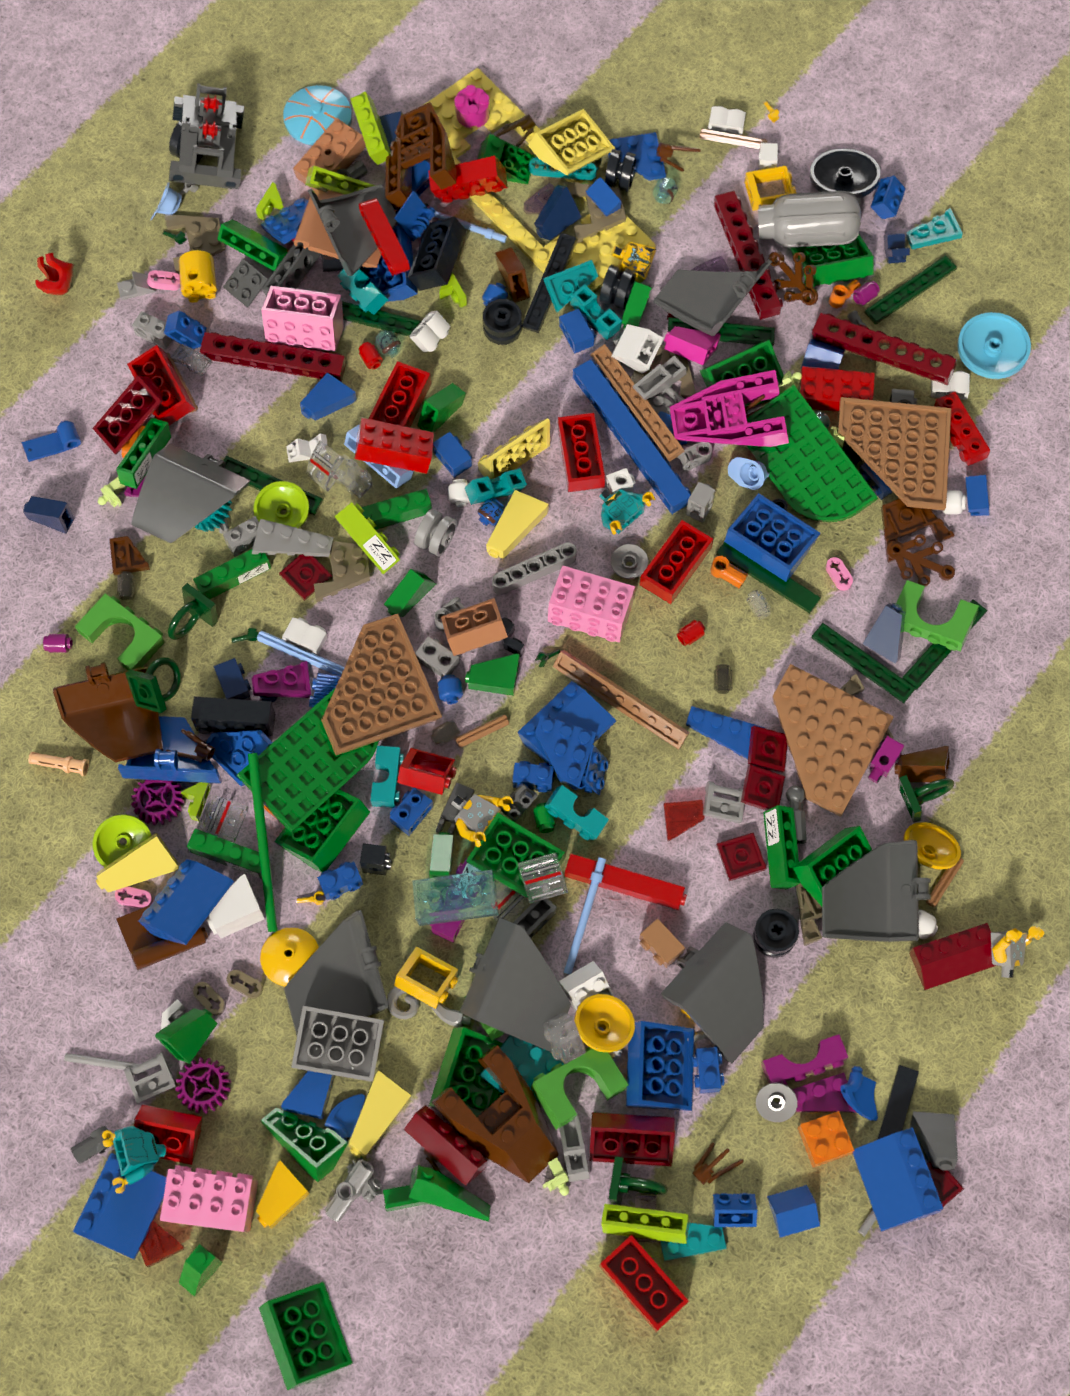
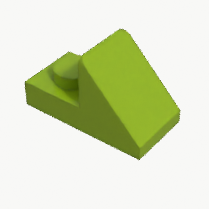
M273 182L256 207L257 217L261 220H264L266 216H270L273 208L278 210L284 208L276 184Z
M452 272L448 284L441 286L439 290L440 300L451 295L455 304L458 303L460 308L467 305V297Z
M199 782L181 792L183 798L193 800L188 807L191 820L199 822L212 787L211 783Z

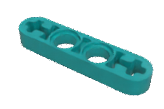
M533 158L529 162V171L535 176L588 181L593 180L597 172L596 166L593 163L580 168L581 173H579L578 169L566 175L559 170H550L551 166L539 158Z

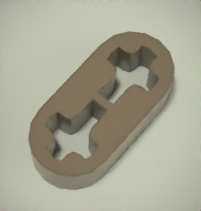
M233 970L227 975L228 985L248 998L256 999L262 994L263 987L261 983L239 970ZM237 975H240L239 979L243 981V984H240L238 982L233 984V980L231 978L233 976L237 977ZM248 984L253 987L256 984L257 993L252 992L250 994V990L246 985Z
M199 982L194 986L193 995L206 1010L215 1016L224 1012L225 1002L209 984ZM200 987L202 989L207 988L206 993L209 995L207 998L202 994L198 996L200 993L198 989ZM211 999L216 1003L221 1002L219 1010H211L213 1007L209 1002Z

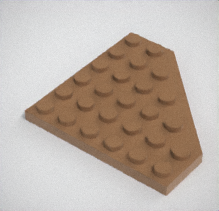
M841 397L838 433L845 436L844 440L907 507L945 511L951 408Z
M398 614L362 626L321 721L336 756L442 718Z
M790 664L772 699L776 706L799 780L804 789L805 798L841 817L894 716Z

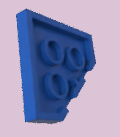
M656 132L608 139L615 147V150L622 151V163L628 152L637 154L635 172L642 175L643 178L649 181L666 178L664 164L660 161L661 157L656 155L659 145Z
M305 198L297 199L291 206L282 208L274 216L267 217L261 223L263 230L283 244L291 241L296 237L308 200Z
M540 715L534 734L536 739L540 742L548 761L557 773L559 781L579 788L597 732Z
M261 730L215 732L206 741L207 744L215 748L212 758L240 786L245 784L237 777V774L249 764L248 754L258 753L259 755L273 743Z

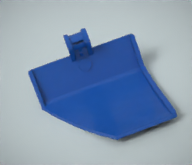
M159 716L163 751L156 749L155 754L129 759L126 766L118 764V770L124 779L222 783L218 770L214 768L210 760H203L200 763L193 759L178 756V752L197 756V753L194 752L197 743L181 732L184 729L194 734L185 717Z

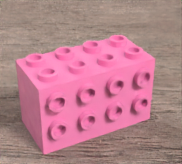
M277 286L270 287L262 307L266 341L275 344L336 352L344 329L341 295Z
M562 565L549 601L548 622L555 626L561 625L573 631H582L590 636H599L610 642L616 641L620 643L633 605L635 586Z
M175 1165V1169H168L160 1221L250 1232L258 1181L253 1180L252 1175L238 1173L236 1178L232 1177L233 1173L217 1171L216 1175H213L212 1170L196 1168L195 1172H191L192 1168Z

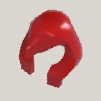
M53 253L45 254L48 265L44 264V256L38 257L37 267L47 279L43 281L35 280L37 288L50 295L67 294L73 278L74 264L55 258Z

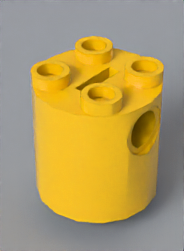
M199 250L189 251L181 255L178 261L182 295L188 298V301L191 303H197L199 299H214L217 287L213 256L208 252Z

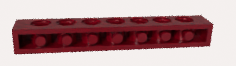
M735 190L716 195L713 205L740 272L758 271L765 262V258L759 252L757 239L754 240L753 229L751 225H748L747 214L741 208L740 197H737ZM769 268L766 269L749 291L759 320L780 315L781 308L783 307L781 298L776 294V285L770 279L771 273Z
M820 313L812 330L813 339L945 385L949 384L956 368L957 359L949 354L937 353L932 348L926 349L920 347L917 343L905 342L899 337H891L882 331L870 330L865 325L858 326L847 319L841 320L829 313ZM832 328H837V329H838V330L835 331V332L830 331V329H832ZM848 334H854V335H855V336L852 337V338L847 337ZM869 339V340H871L872 342H871V343H864L863 341ZM886 345L889 348L881 349L880 347ZM900 351L906 352V354L899 355L897 353ZM921 357L923 360L916 361L915 358ZM939 363L940 366L933 367L932 364Z
M205 332L200 347L202 359L322 379L326 373H329L342 382L346 367L345 356L339 353L331 354L321 350H307L304 347L296 348L286 344L278 345L268 341L260 342L251 338L243 339L233 335H220L216 332Z

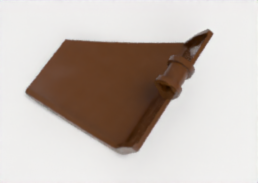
M101 662V665L85 666L88 680L53 688L61 719L88 744L115 763L155 754L156 749L163 751L159 712L136 706L125 675L128 671L109 675L106 663ZM142 667L133 670L146 673L148 668Z

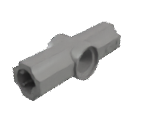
M359 1160L345 1181L337 1186L336 1194L325 1208L326 1215L330 1219L337 1222L340 1221L354 1200L361 1196L363 1187L374 1173L373 1166L368 1162ZM348 1187L351 1189V1195L348 1193Z

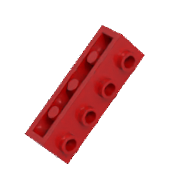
M956 392L936 399L934 407L951 408L950 441L959 450L960 459L966 462L968 466L987 459L991 450Z

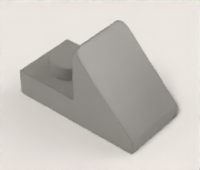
M132 271L133 279L117 283L121 300L156 292L155 288L147 284L148 275Z

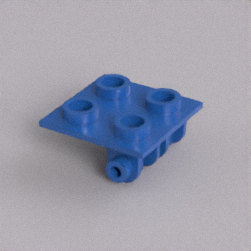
M412 191L395 216V220L414 242L415 239L421 237L422 232L427 228L426 225H429V221L435 216V209L432 207L427 209L415 191Z
M594 745L591 748L584 782L587 785L584 787V792L592 793L593 790L597 795H600L601 789L605 785L604 774L608 770L609 764L608 759Z

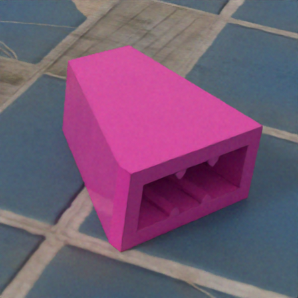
M675 326L665 335L664 342L666 344L664 349L704 365L716 351L721 335L711 336L699 330Z

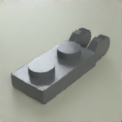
M456 782L441 814L436 832H441L445 822L449 821L452 824L447 833L453 835L457 827L454 818L460 811L451 803L458 795L468 802L474 794V789Z

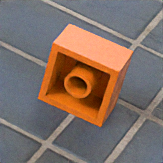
M839 1111L800 1124L798 1127L813 1168L851 1155L854 1152Z

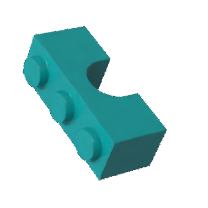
M361 268L352 276H347L344 269L337 275L342 281L340 285L346 291H351L349 295L356 302L359 300V306L365 312L369 311L374 315L389 300L373 283L370 282L364 287V284L370 278Z
M585 284L572 294L570 305L575 310L579 308L581 314H585L588 323L606 341L620 331L622 320L611 309L604 311L597 302V295Z
M521 468L504 472L501 476L491 480L489 476L474 479L465 487V491L470 504L473 505L485 502L487 499L492 500L493 498L497 499L512 495L515 490L520 492L527 486Z
M377 746L376 770L388 772L389 777L382 783L373 782L370 801L374 807L394 808L396 802L399 803L400 791H397L399 783L397 782L400 765L404 760V754H401L400 747Z
M563 785L556 787L544 806L548 809V813L556 818H561L564 821V825L568 828L576 829L580 832L579 835L583 839H597L609 819L594 808L587 810L583 817L578 816L573 809L574 802L578 796Z

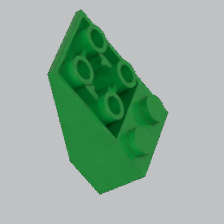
M489 134L480 145L477 160L496 156L506 168L507 181L528 184L531 175L529 162L535 158V155Z

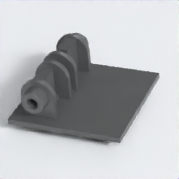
M242 259L223 288L248 308L259 292L262 291L268 279L246 260Z

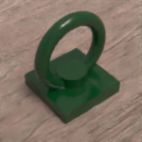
M188 583L182 587L184 606L175 614L168 628V636L172 640H178L188 634L199 618L211 627H214L218 622L216 604ZM189 612L192 615L181 630L176 632L179 622Z
M168 657L156 659L150 664L146 673L129 670L125 673L136 706L159 713L167 710L165 702L175 696L181 684L180 668L173 659ZM168 665L173 671L174 679L170 690L162 695L157 678L153 674L158 667Z
M907 775L900 777L898 789L913 823L921 821V804L946 794L954 787L952 779L944 778L925 784L920 788L912 789Z
M615 1157L608 1200L612 1205L621 1206L623 1193H629V1190L652 1195H664L667 1193L668 1188L662 1183L631 1177V1174L626 1173L628 1165L624 1158Z

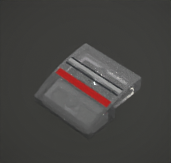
M319 441L310 457L306 475L329 492L338 478L334 473L344 458L328 445Z
M210 795L196 829L235 843L249 807L229 799Z
M556 853L517 863L529 904L568 893Z
M498 881L477 903L497 922L502 918L513 923L533 902Z

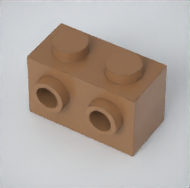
M656 919L640 933V945L646 951L650 950L653 953L654 960L660 966L663 964L667 968L684 953L685 947L659 919Z

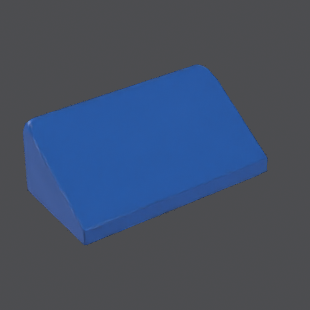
M601 177L586 190V194L606 217L621 208V200Z

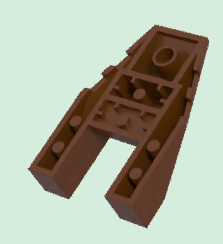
M431 102L401 115L395 131L396 139L390 146L392 149L391 154L386 157L385 197L396 210L401 209L412 193V166L430 158V177L441 190L457 183V170L448 136Z
M496 1045L491 1047L478 1061L504 1090V1093L480 1115L476 1117L451 1087L446 1088L432 1103L457 1133L465 1138L467 1143L479 1151L482 1156L525 1182L530 1183L548 1166V1162L559 1156V1153L533 1091L511 1060Z

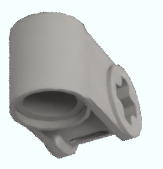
M699 442L683 448L685 452L677 457L683 464V470L685 472L711 460L712 445L708 442ZM701 451H707L708 453H707V454H702V453H700V452H701Z
M459 597L453 598L448 604L436 611L435 626L438 630L445 631L443 623L439 621L441 616L465 608L460 602L461 599Z

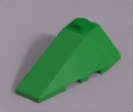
M275 1108L261 1119V1123L302 1169L317 1182L334 1170L347 1147V1142L335 1131L326 1128V1130L320 1128L311 1121L308 1123L300 1120L298 1116L279 1108Z
M419 1165L412 1169L408 1198L489 1222L490 1204L439 1171Z

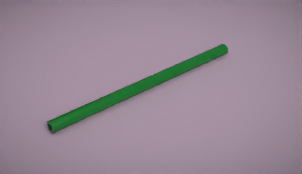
M249 753L248 762L268 932H276L278 928L258 753Z

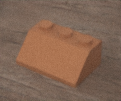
M495 598L441 616L453 656L508 637Z

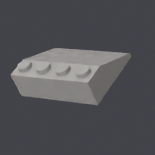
M302 1006L291 1068L373 1082L384 1020Z

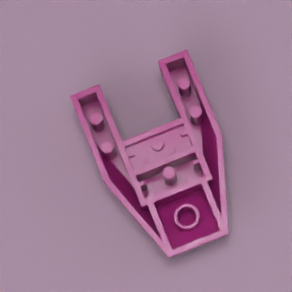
M776 370L720 381L671 406L670 413L674 438L684 441L766 447L789 443L784 416L747 423L744 404L752 403L762 395H765V398L762 400L776 398L780 395Z

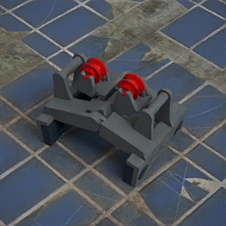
M197 83L196 96L183 95V97H174L172 120H182L179 161L171 160L169 181L239 189L241 169L234 168L236 128L242 129L244 106L237 105V102L226 101L227 87L215 88L201 86V84ZM200 93H206L207 97H201L200 99ZM209 94H213L215 97L210 98ZM217 95L222 96V98L217 99ZM197 154L218 156L217 167L197 165Z

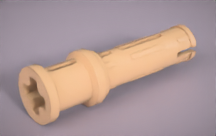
M31 752L28 759L29 764L62 769L65 773L74 772L81 774V776H86L89 768L88 759L78 760L73 759L72 756L62 758Z

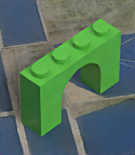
M907 580L896 603L903 608L902 611L906 612L904 631L914 637H921L933 644H941L950 650L961 652L976 619L979 605L961 599L953 617L948 622L941 625L928 624L917 613L919 604L924 596L925 586Z
M104 594L76 624L77 632L93 644L109 626L117 623L130 625L135 630L134 639L117 659L120 665L128 671L142 668L165 643L162 637L163 633L157 628L152 629L148 626L149 623L144 618L136 617L134 611L126 606L124 608L120 605L121 602L116 597H109L107 594Z
M588 1047L585 1049L586 1053L580 1056L577 1053L568 1059V1063L564 1065L559 1063L551 1068L552 1072L546 1075L541 1073L533 1079L534 1082L530 1088L556 1130L573 1121L577 1116L576 1111L564 1092L563 1083L568 1075L584 1073L595 1080L607 1101L625 1091L628 1087V1083L608 1052H600Z

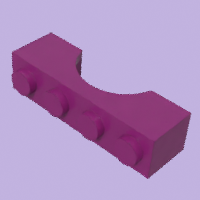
M840 1034L821 1040L818 1044L816 1057L808 1063L796 1064L781 1054L763 1060L761 1065L768 1084L782 1083L788 1085L787 1081L794 1079L795 1082L806 1079L807 1074L814 1073V1075L824 1073L827 1067L833 1066V1069L845 1065L844 1061L848 1059V1054Z

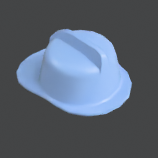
M169 182L150 220L153 219L156 213L170 215L178 210L182 196L169 187Z
M737 457L732 459L728 465V475L738 485L752 490L761 488L766 478L770 475L765 465L760 461Z

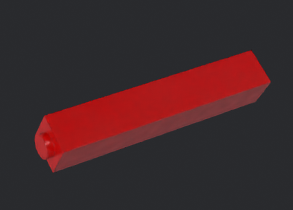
M570 853L565 869V877L591 884L592 880H590L592 872L595 871L597 861ZM608 864L604 865L602 872L604 876L598 887L675 910H679L680 905H685L687 894H684L685 887Z

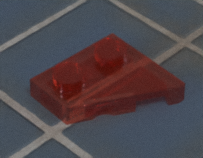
M703 800L663 804L667 841L675 839L705 819L703 815Z
M153 1220L143 1244L141 1243L139 1247L144 1263L148 1268L185 1249L178 1240Z

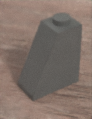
M913 1111L910 1126L911 1128L913 1127L915 1135L933 1168H940L941 1170L955 1169L958 1160L955 1114Z

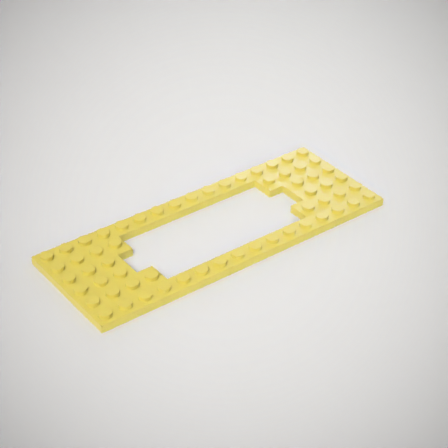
M476 68L428 101L433 105L447 133L455 165L461 163L457 158L471 149V145L464 138L480 128L477 126L467 128L457 121L455 97L462 89L468 85H474L487 93L489 96L490 114L484 126L492 134L507 123L510 124L526 116L479 68ZM520 126L515 128L522 137L527 132V130L523 131ZM537 126L533 127L534 132L526 138L528 143L540 131ZM564 178L567 182L590 185L594 183L592 180L587 181ZM490 192L483 196H470L469 198L544 273L559 236L543 247ZM589 214L581 219L582 225L591 223ZM626 214V222L608 230L604 229L593 237L589 236L583 239L582 242L576 243L566 270L592 260L599 276L587 286L593 292L602 287L609 266L611 264L618 265L619 259L611 256L615 246L623 249L628 242H634L653 248L656 247V244Z

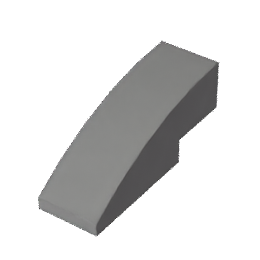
M673 356L665 364H659L633 385V389L644 400L651 398L685 376L686 367Z
M577 1113L573 1121L559 1128L569 1182L589 1179V1170Z

